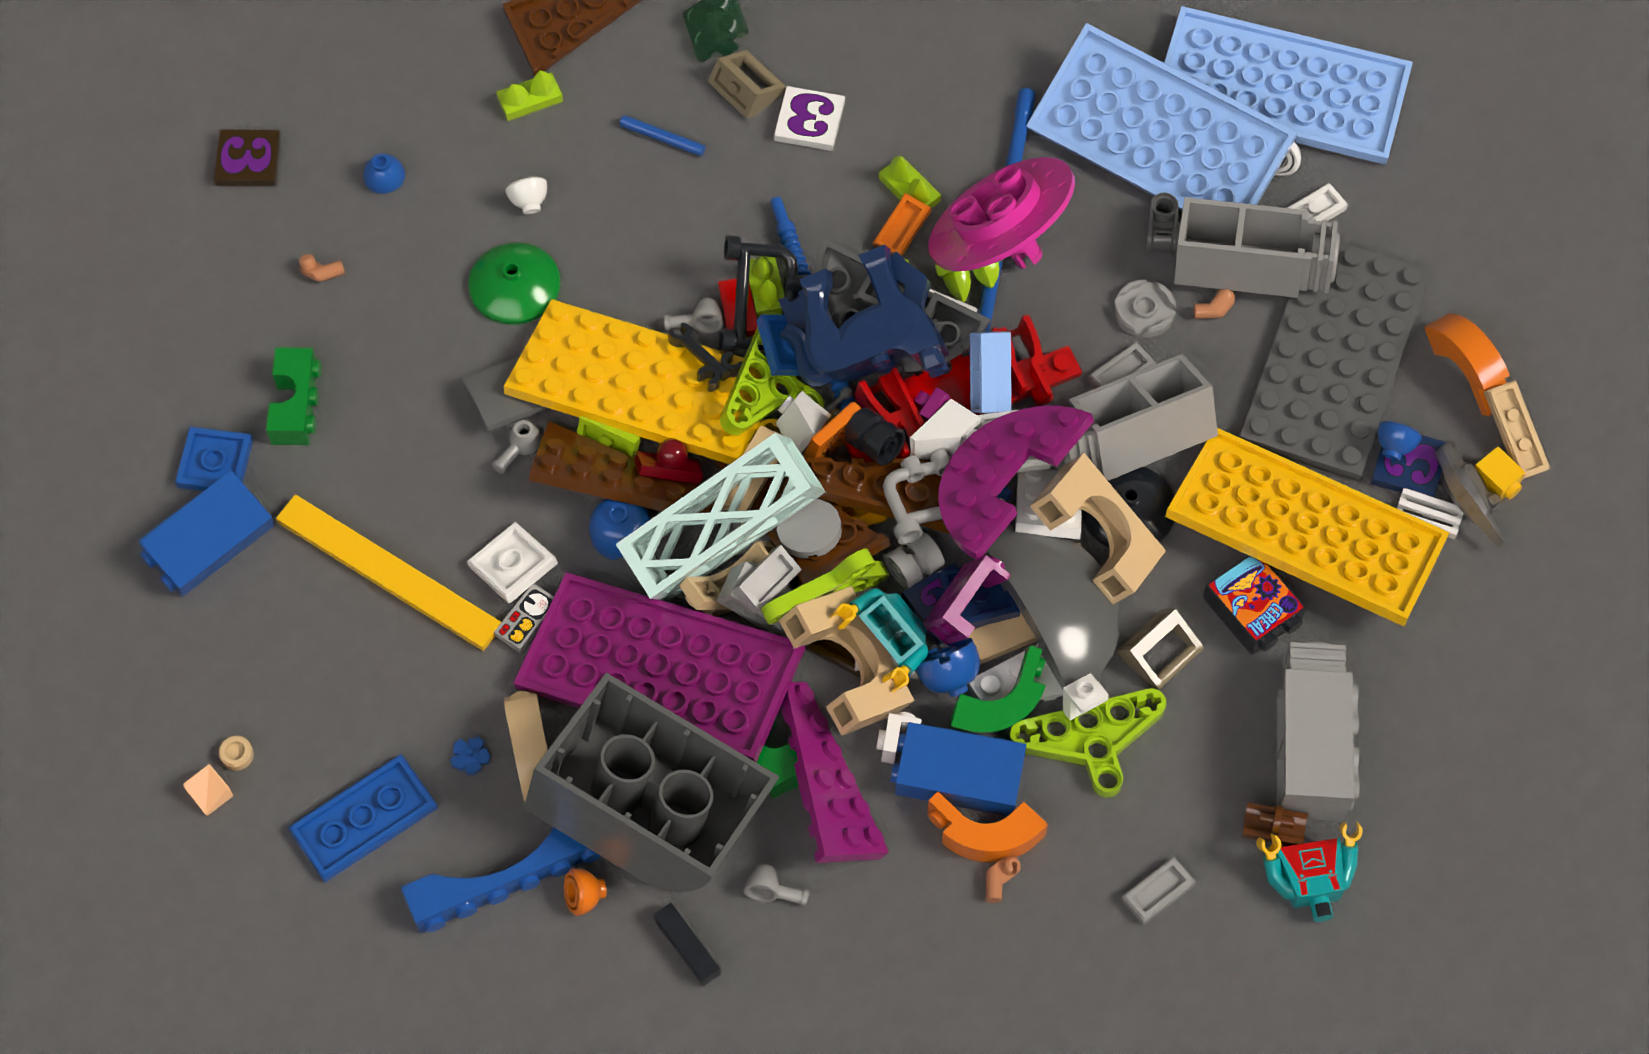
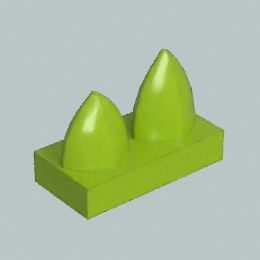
M541 70L533 79L519 84H511L508 88L496 92L497 99L507 121L563 102L562 93L552 72L547 73Z
M903 156L894 157L891 164L879 172V180L900 200L907 193L931 208L941 202V194Z
M758 256L757 258L750 259L749 283L756 317L759 318L762 314L767 315L771 312L781 314L782 307L778 300L784 298V292L776 258Z
M1003 260L974 269L975 277L984 286L993 288L999 275V262ZM935 264L938 276L943 277L950 293L957 300L964 303L970 291V270L949 271Z
M583 416L579 417L578 434L635 458L636 451H638L641 442L640 436Z

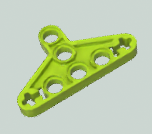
M771 312V313H768L767 315H781V314H779V313H777V312ZM758 326L720 416L722 428L731 435L744 433L778 410L789 396L795 399L801 391L824 408L822 396L816 390L797 380L796 376L771 375L767 357L758 348V345H763ZM749 367L756 368L761 374V379L754 378L749 372ZM775 384H783L788 391V395L781 394ZM739 390L747 391L752 398V402L742 399ZM738 410H739V411H742V412L739 414V417H738L737 422H736V421H735V416H734V414H735Z
M862 549L847 557L832 571L770 601L761 608V612L768 625L775 624L798 604L851 586L855 593H859L882 583L890 574L883 561H874L869 550Z
M1153 688L1108 698L1104 703L1083 713L1091 714L1097 719L1096 726L1092 728H1085L1079 723L1081 715L1069 720L1063 710L1024 719L1012 726L1009 739L1010 741L1024 743L1022 738H1017L1020 731H1025L1027 735H1032L1030 736V742L1024 743L1027 744L1025 754L1085 765L1094 791L1099 796L1110 798L1120 792L1123 783V774L1117 755L1164 715L1167 704L1166 698L1162 692ZM1147 699H1151L1153 704L1158 703L1155 711H1151L1150 707H1143ZM1115 706H1122L1127 709L1129 716L1124 720H1117L1112 717L1110 710ZM1135 707L1139 708L1138 716L1140 718H1134ZM1052 722H1060L1066 728V732L1061 736H1053L1048 732L1047 726ZM1037 726H1041V734L1045 742H1039L1040 733L1037 734ZM1099 743L1106 748L1107 754L1102 758H1095L1090 755L1088 748L1092 744ZM1105 773L1112 774L1116 778L1117 784L1112 788L1102 787L1098 782L1100 775Z

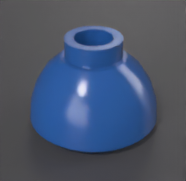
M379 153L367 161L363 170V180L365 185L373 192L381 194L390 193L397 190L403 184L405 169L396 157L390 154Z
M1393 421L1379 423L1378 439L1383 448L1382 455L1389 459L1400 461L1401 457L1412 452L1422 439L1418 431L1406 425Z

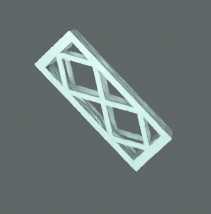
M774 433L619 541L616 546L649 598L669 601L682 592L679 585L686 577L706 576L823 495L826 491L793 440ZM776 458H777V460H778L779 463H780V464H770V465H768L769 463H771L772 461H774ZM774 477L759 510L738 511L753 478ZM789 477L781 498L772 504L783 478ZM739 485L728 512H721L729 492ZM715 502L710 513H699ZM732 523H744L727 535ZM722 524L713 545L703 552L714 525ZM704 525L690 558L670 559L684 526ZM672 532L660 559L657 560L654 553L660 540ZM664 570H677V571H675V572L672 573L671 575L667 576V574L665 573Z

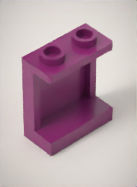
M987 555L982 556L979 561L975 559L965 563L924 620L923 624L926 629L946 645L968 638L975 627L960 616V614L981 585L989 588L1009 579L1011 575L1005 570V565L999 559L993 556L988 557Z

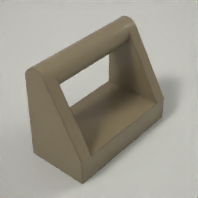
M748 50L718 58L708 80L746 118L757 115L786 91V86ZM744 64L747 65L769 87L760 89L739 68Z
M1163 609L1116 651L1123 661L1153 689L1160 690L1194 659L1204 647L1176 609ZM1173 631L1188 646L1156 675L1142 656L1167 633Z

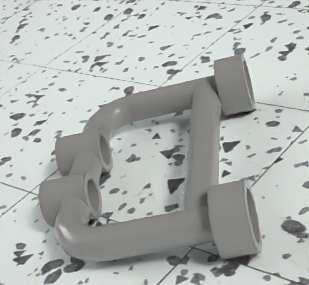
M945 449L932 453L929 457L931 462L921 464L917 456L907 457L900 463V469L890 472L884 479V495L898 524L894 528V533L899 544H910L918 540L923 534L919 524L942 519L939 506L907 513L896 490V484L905 480L909 483L920 481L924 476L932 474L942 476L951 458Z

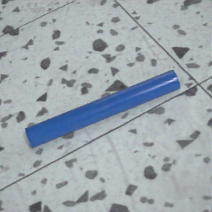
M623 115L619 125L621 127L701 157L705 152L706 145Z

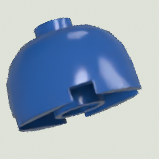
M611 499L601 501L596 505L590 516L588 530L593 547L600 555L610 560L624 558L616 544L651 520L646 507Z
M972 638L948 644V647L940 650L937 647L928 651L927 657L920 663L915 672L921 683L930 691L938 694L948 692L950 697L958 696L968 691L967 684L975 680L980 670L978 649Z

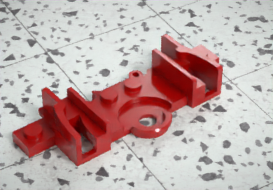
M1028 314L1022 316L1017 328L1007 331L1011 332V338L1020 336L1030 356L1016 362L1015 350L1011 340V405L1030 396L1037 406L1051 403L1054 397L1051 388L1081 376L1082 370L1069 345L1048 354H1042L1043 351L1037 331ZM994 327L990 332L1007 331L1006 327L1000 329ZM961 353L951 359L952 370L948 374H943L936 378H931L929 372L921 370V375H914L902 380L897 368H892L890 373L879 377L877 384L868 387L865 380L858 382L855 397L861 408L869 407L882 415L887 422H892L902 430L905 429L910 439L926 423L919 414L921 411L918 407L919 404L914 402L920 390L931 396L935 389L939 388L946 392L952 400L971 411L970 355L962 358ZM883 391L892 403L895 412L889 413L873 394ZM973 412V413L976 414V415L985 414V413H975V412ZM844 437L843 442L851 458H864V462H873L864 452L857 450L847 443ZM906 441L896 458L905 459L909 456L910 450Z

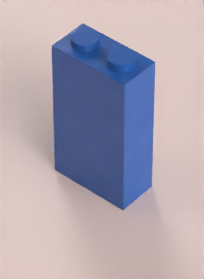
M230 470L140 539L139 544L142 552L139 553V556L150 569L155 566L161 572L160 580L171 593L176 590L181 597H184L274 527L273 518L233 471Z
M908 722L906 733L900 732L897 752H901L902 756L900 764H893L890 782L896 783L895 795L928 801L939 792L953 806L1009 816L1015 810L1027 744Z

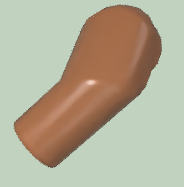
M305 254L299 259V270L301 273L318 282H324L345 274L341 260L322 265L316 262L311 254Z
M1219 289L1210 303L1194 304V319L1224 317L1234 305L1235 294L1229 289Z
M1004 857L986 871V902H1002V885L1020 871L1021 864L1017 858Z

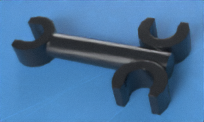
M681 323L680 332L682 335H677L672 330L668 331V341L672 346L685 347L704 365L697 372V381L701 382L706 378L711 379L708 381L707 390L709 392L719 388L720 380L725 381L728 377H737L742 361L731 365L730 363L733 362V353L731 351L722 355L720 363L691 337L692 329L687 323Z

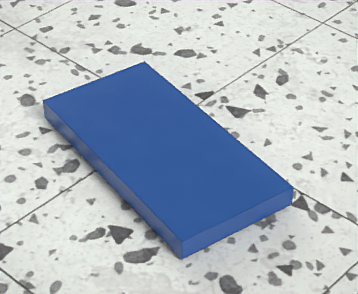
M400 754L289 826L288 829L324 883H326L437 810L438 806L405 758Z

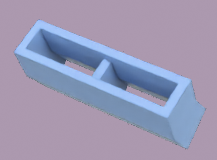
M1011 332L970 333L971 412L992 413L1011 411Z

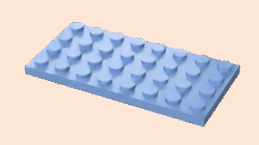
M1181 6L1164 63L1296 131L1295 143L1386 165L1413 62Z
M1088 23L1085 24L1026 125L1028 130L1152 196L1164 192L1172 194L1178 201V209L1180 211H1183L1184 197L1257 205L1297 137L1296 131Z

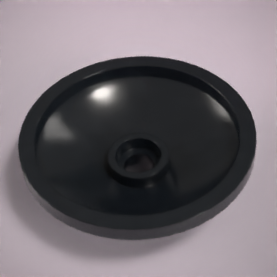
M1140 467L1109 480L1108 482L1160 543L1169 534L1174 524L1173 520L1165 517L1167 509L1175 497L1166 480L1147 467ZM1133 495L1136 499L1130 501L1125 496ZM1081 510L1082 520L1088 532L1098 542L1109 548L1108 538L1101 524L1090 513Z

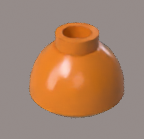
M572 868L564 878L565 902L569 911L575 916L590 912L599 900L605 899L607 895L604 879H597L587 870Z

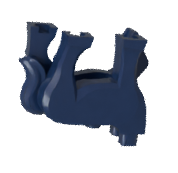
M885 244L858 255L870 277L879 304L854 314L840 328L832 320L828 310V297L833 286V275L828 269H823L799 279L803 290L798 292L799 297L788 300L786 296L778 300L788 323L780 332V338L786 340L792 346L795 352L799 375L805 383L811 386H822L832 380L847 382L875 372L884 374L890 372L892 368H897L896 364L902 361H915L923 366L925 372H929L931 378H936L950 372L945 357L950 355L936 325L925 312V302L930 290L928 278L905 261L897 251L892 253L891 257V249ZM898 285L905 286L903 294Z

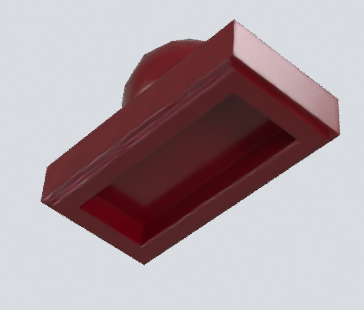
M670 438L661 442L657 448V454L636 451L634 463L640 476L701 484L703 477L698 461L687 458V447L678 439Z

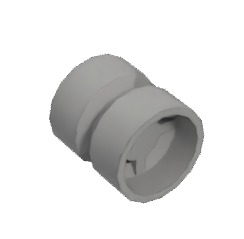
M922 531L923 534L918 540L905 544L906 547L897 546L883 557L889 573L904 590L921 582L923 574L931 575L945 564L940 549L924 531Z

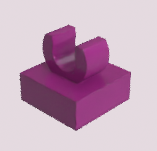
M936 388L931 396L920 390L914 402L919 404L918 407L921 409L919 414L927 422L951 398L946 392Z

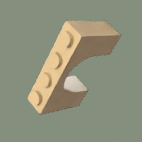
M1085 453L1065 464L1030 505L1050 531L1071 519L1079 509L1090 513L1097 519L1108 538L1109 557L1092 581L1112 605L1133 594L1166 552Z
M852 586L798 604L779 619L794 649L817 640H832L845 647L856 660L861 675L860 686L844 692L826 706L841 735L889 717V713L896 714L915 701L907 686L891 692L895 687L893 679L891 678L885 683L882 682L883 676L894 670L896 666L887 649L858 615L842 630L838 629V626L843 622V619L837 615L830 618V615L842 603L849 604L857 598Z

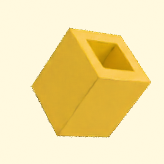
M1499 447L1495 448L1474 467L1484 480L1488 491L1497 493L1501 500L1505 498L1511 500L1523 488L1520 483L1526 472Z

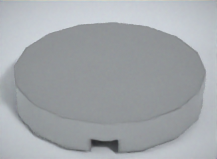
M1143 279L1129 282L1119 290L1114 302V316L1118 325L1124 331L1136 337L1151 338L1161 335L1170 328L1175 318L1176 302L1172 293L1163 284L1156 281L1155 284Z
M815 499L777 526V533L781 545L790 555L798 558H809L808 556L813 555L819 557L825 555L836 546L841 538L842 523L838 511L830 503Z

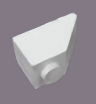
M801 391L795 399L789 396L778 409L782 415L777 420L776 425L781 434L791 438L800 453H802L808 446L811 438L820 431L831 414Z
M950 399L910 437V456H917L918 459H929L930 455L935 451L945 449L949 456L952 457L958 447L972 433L980 429L981 417Z

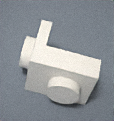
M1091 673L1063 687V712L1069 720L1108 700V693Z
M907 712L889 713L886 731L879 730L876 747L878 750H883L881 762L894 764L900 732L906 733L908 722L921 724L922 719L915 718L913 714Z

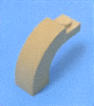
M770 541L755 542L738 561L727 569L711 576L686 577L679 585L686 595V601L696 610H702L703 613L715 617L731 612L732 610L717 602L731 568L745 561L758 565L774 549V546Z
M519 691L511 696L504 697V706L525 802L534 768L548 751L537 693Z

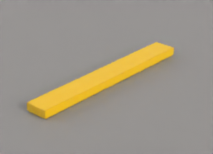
M296 494L276 517L277 523L483 652L494 639V632L501 624V621Z

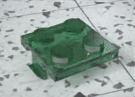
M701 0L682 13L697 60L702 63L711 58V54L715 51L722 54L723 57L737 51L740 46L733 40L737 37L740 39L749 33L738 0Z

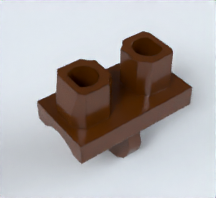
M1248 802L1242 837L1254 840L1260 837L1265 842L1272 843L1270 837L1272 833L1280 839L1281 845L1303 844L1308 814L1285 810L1283 806L1279 805L1270 807Z

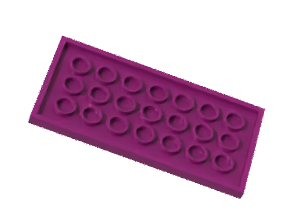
M566 572L513 684L518 690L537 693V696L580 708L605 673H608L754 762H757L805 651V646L794 649L789 638L662 600L650 599L642 594Z

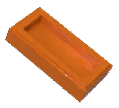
M905 193L873 241V246L877 248L885 244L891 249V257L892 253L896 251L903 256L930 215L931 207Z

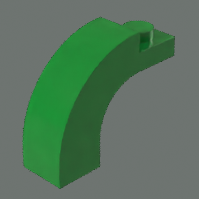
M1028 646L1025 649L1016 683L1004 698L984 701L959 694L956 698L948 728L971 734H988L1004 730L1025 718L1035 708L1046 687L1045 684L1034 681V677L1040 678L1044 668L1045 659L1041 658L1043 649Z

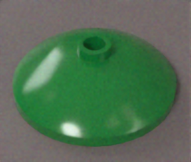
M521 242L501 244L486 251L473 265L468 279L470 298L476 309L486 318L506 325L525 324L540 318L551 299L557 300L561 287L559 270L552 257L537 246ZM510 271H517L513 275L508 274Z

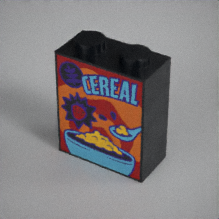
M1249 555L1206 584L1202 597L1251 655L1260 649L1265 652L1277 643L1278 637L1283 633L1291 634L1303 624L1302 619L1306 610V606L1269 564Z

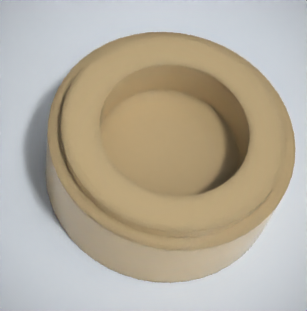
M231 736L221 743L219 757L226 768L239 771L250 765L254 757V751L246 738Z

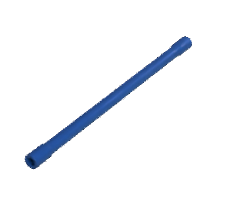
M1022 88L1018 91L1014 112L1015 120L1006 166L1022 161L1028 131L1026 125L1032 117L1036 93L1032 89ZM1003 261L999 262V275L993 288L982 286L977 313L989 318L991 321ZM991 321L984 332L990 331Z

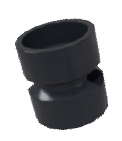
M864 407L853 415L844 433L847 443L857 450L864 452L879 465H886L893 461L900 453L905 442V432L892 422H887L882 415L869 407Z

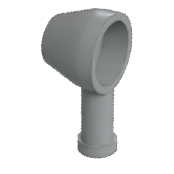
M705 298L699 301L693 314L665 315L664 324L666 331L672 328H681V323L685 322L701 333H714L722 328L723 316L718 303L714 299Z
M521 420L512 428L509 436L510 446L491 464L498 473L504 474L507 471L506 468L519 454L529 455L538 450L541 443V435L537 427L531 422ZM523 430L529 431L527 434H520Z
M762 864L757 865L748 877L744 893L749 898L759 902H771L778 898L806 906L809 890L779 885L776 870L769 865Z

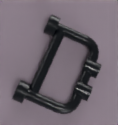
M726 235L724 259L738 261L734 329L722 328L720 330L718 342L720 353L724 354L729 351L734 353L735 348L748 349L753 338L746 336L750 256L780 258L785 262L786 274L783 280L784 297L787 296L788 300L797 298V293L803 290L799 279L805 276L798 275L797 259L786 247L742 243L740 236ZM758 345L759 350H764L763 345Z

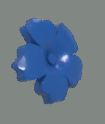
M477 736L474 739L470 738L468 745L462 739L454 742L453 754L455 756L450 759L452 767L459 771L465 769L468 776L476 775L477 772L481 771V765L489 764L491 759L487 748H483L484 740Z

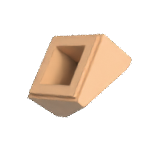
M210 764L183 784L187 794L206 816L233 797L228 785Z

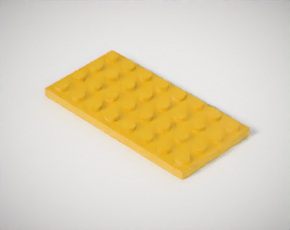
M551 299L504 385L505 395L572 416H583L659 443L666 439L675 438L686 445L688 452L729 465L744 454L756 434L759 424L762 422L760 421L740 435L727 433L721 426L720 416L736 377H728L725 381L720 380L719 388L709 392L707 390L708 381L711 379L706 378L701 382L697 381V372L704 365L685 347L672 346L668 341V334ZM701 345L721 363L723 353H720V350ZM733 355V362L730 364L735 365L740 361L743 362L744 358ZM749 367L750 374L754 378L761 379L760 372L756 368ZM776 383V384H775L777 390H778V388H779V386H780V383ZM739 390L742 399L752 402V398L747 391ZM738 410V411L734 414V416H735V421H736V422H737V419H738V417H739V414H740L742 411H739V410Z
M1217 428L1218 436L1207 440L1170 503L1165 517L1401 626H1405L1450 532Z

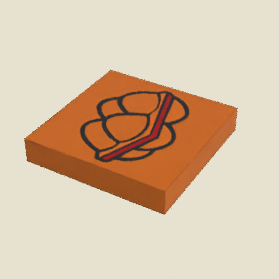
M851 402L811 438L803 457L827 458L844 443V433L849 420L862 408L855 402Z

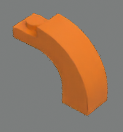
M1448 313L1426 325L1424 329L1434 355L1447 357L1459 366L1470 383L1481 414L1484 416L1492 415L1484 392L1507 384L1505 378L1510 376L1495 346L1480 328L1461 315Z
M939 792L928 800L927 812L929 813V819L937 828H945L942 835V844L952 852L970 860L991 863L997 862L1004 857L1016 858L1031 850L1047 833L1048 824L1025 802L1020 804L1005 819L995 823L982 824L966 818Z

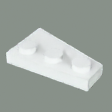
M1025 651L977 675L975 680L967 684L973 696L984 701L1004 698L1016 683ZM1045 661L1040 678L1034 677V681L1046 685L1040 700L1050 701L1063 696V690Z

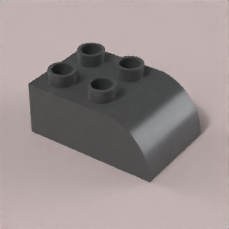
M605 673L534 768L524 809L646 883L672 891H694L704 887L711 880L778 781L779 776L610 674Z

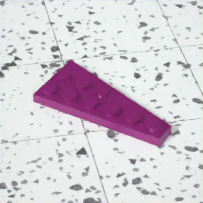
M791 682L781 704L784 721L791 727L792 736L788 741L790 749L797 753L798 761L794 764L803 807L811 815L812 824L808 826L810 837L816 838L818 850L814 852L816 863L882 859L889 853L883 834L877 828L871 816L870 808L856 785V779L842 756L840 746L835 742L828 727V721L822 715L812 689L808 686L807 682Z

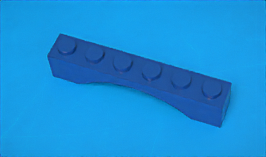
M553 827L550 834L535 851L506 870L474 878H452L430 874L402 886L401 890L419 933L424 931L435 932L443 928L446 924L445 922L456 917L460 919L467 918L476 913L477 908L488 903L491 905L499 904L509 897L508 894L520 889L522 891L531 890L538 886L542 879L549 876H563L567 874L572 866L581 862L589 864L597 861L602 856Z

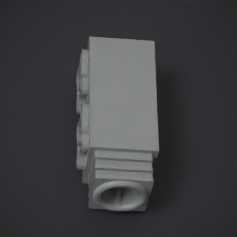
M1184 197L1174 284L1298 298L1299 290L1307 291V289L1313 290V292L1324 291V293L1329 294L1330 283L1335 280L1340 234L1337 232L1338 221H1333L1332 223L1327 222V220L1316 221V219L1308 218L1309 210Z
M1180 354L1069 399L1070 407L1091 413L1094 422L1056 468L1059 471L1065 464L1085 453L1101 474L1109 481L1218 436L1212 385L1183 354Z
M1318 641L1290 642L1282 663L1283 684L1282 689H1278L1276 694V805L1283 806L1285 810L1308 814L1307 820L1344 822L1348 811H1353L1354 801L1358 799L1360 789L1358 777L1359 748L1353 747L1354 736L1358 735L1359 729L1358 685H1353V673L1346 672V645H1333Z

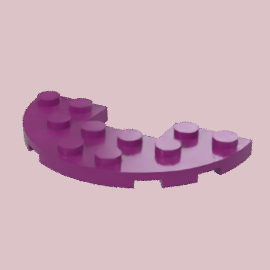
M1037 406L1017 410L985 424L972 433L958 447L943 472L938 498L944 524L953 541L960 549L978 561L982 558L1018 514L1014 505L997 498V495L1030 456L1057 467L1094 422L1091 413L1065 406Z

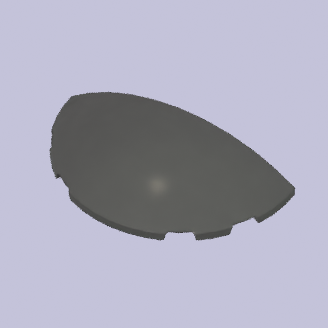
M824 239L817 257L815 273L828 269L833 275V286L828 297V310L832 320L840 328L854 314L879 304L870 277L858 254ZM898 285L903 294L905 286ZM929 291L925 302V312L936 325L950 354L945 357L948 363L951 359L970 348V333L984 332L991 320L936 292L932 293ZM902 361L896 364L899 373L924 371L923 366L915 361Z
M1008 525L983 556H993L999 559L1005 565V570L1010 573L1009 579L1000 583L1005 592L1009 591L1039 642L1038 648L1043 649L1042 656L1062 690L1063 687L1090 673L1098 681L1110 658L1113 657L1119 635L1117 603L1112 605L1092 581L1100 571L1101 566L1085 549L1067 538L1015 532V526Z

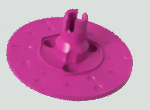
M1039 157L1008 165L988 175L960 195L941 215L929 238L928 250L931 258L940 268L949 271L974 270L991 265L1009 256L1021 269L1026 268V264L1023 261L1026 256L1035 265L1043 255L1036 238L1058 219L1073 195L1075 177L1072 170L1060 159Z

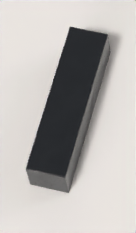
M671 902L653 914L657 925L703 987L721 975L717 963Z

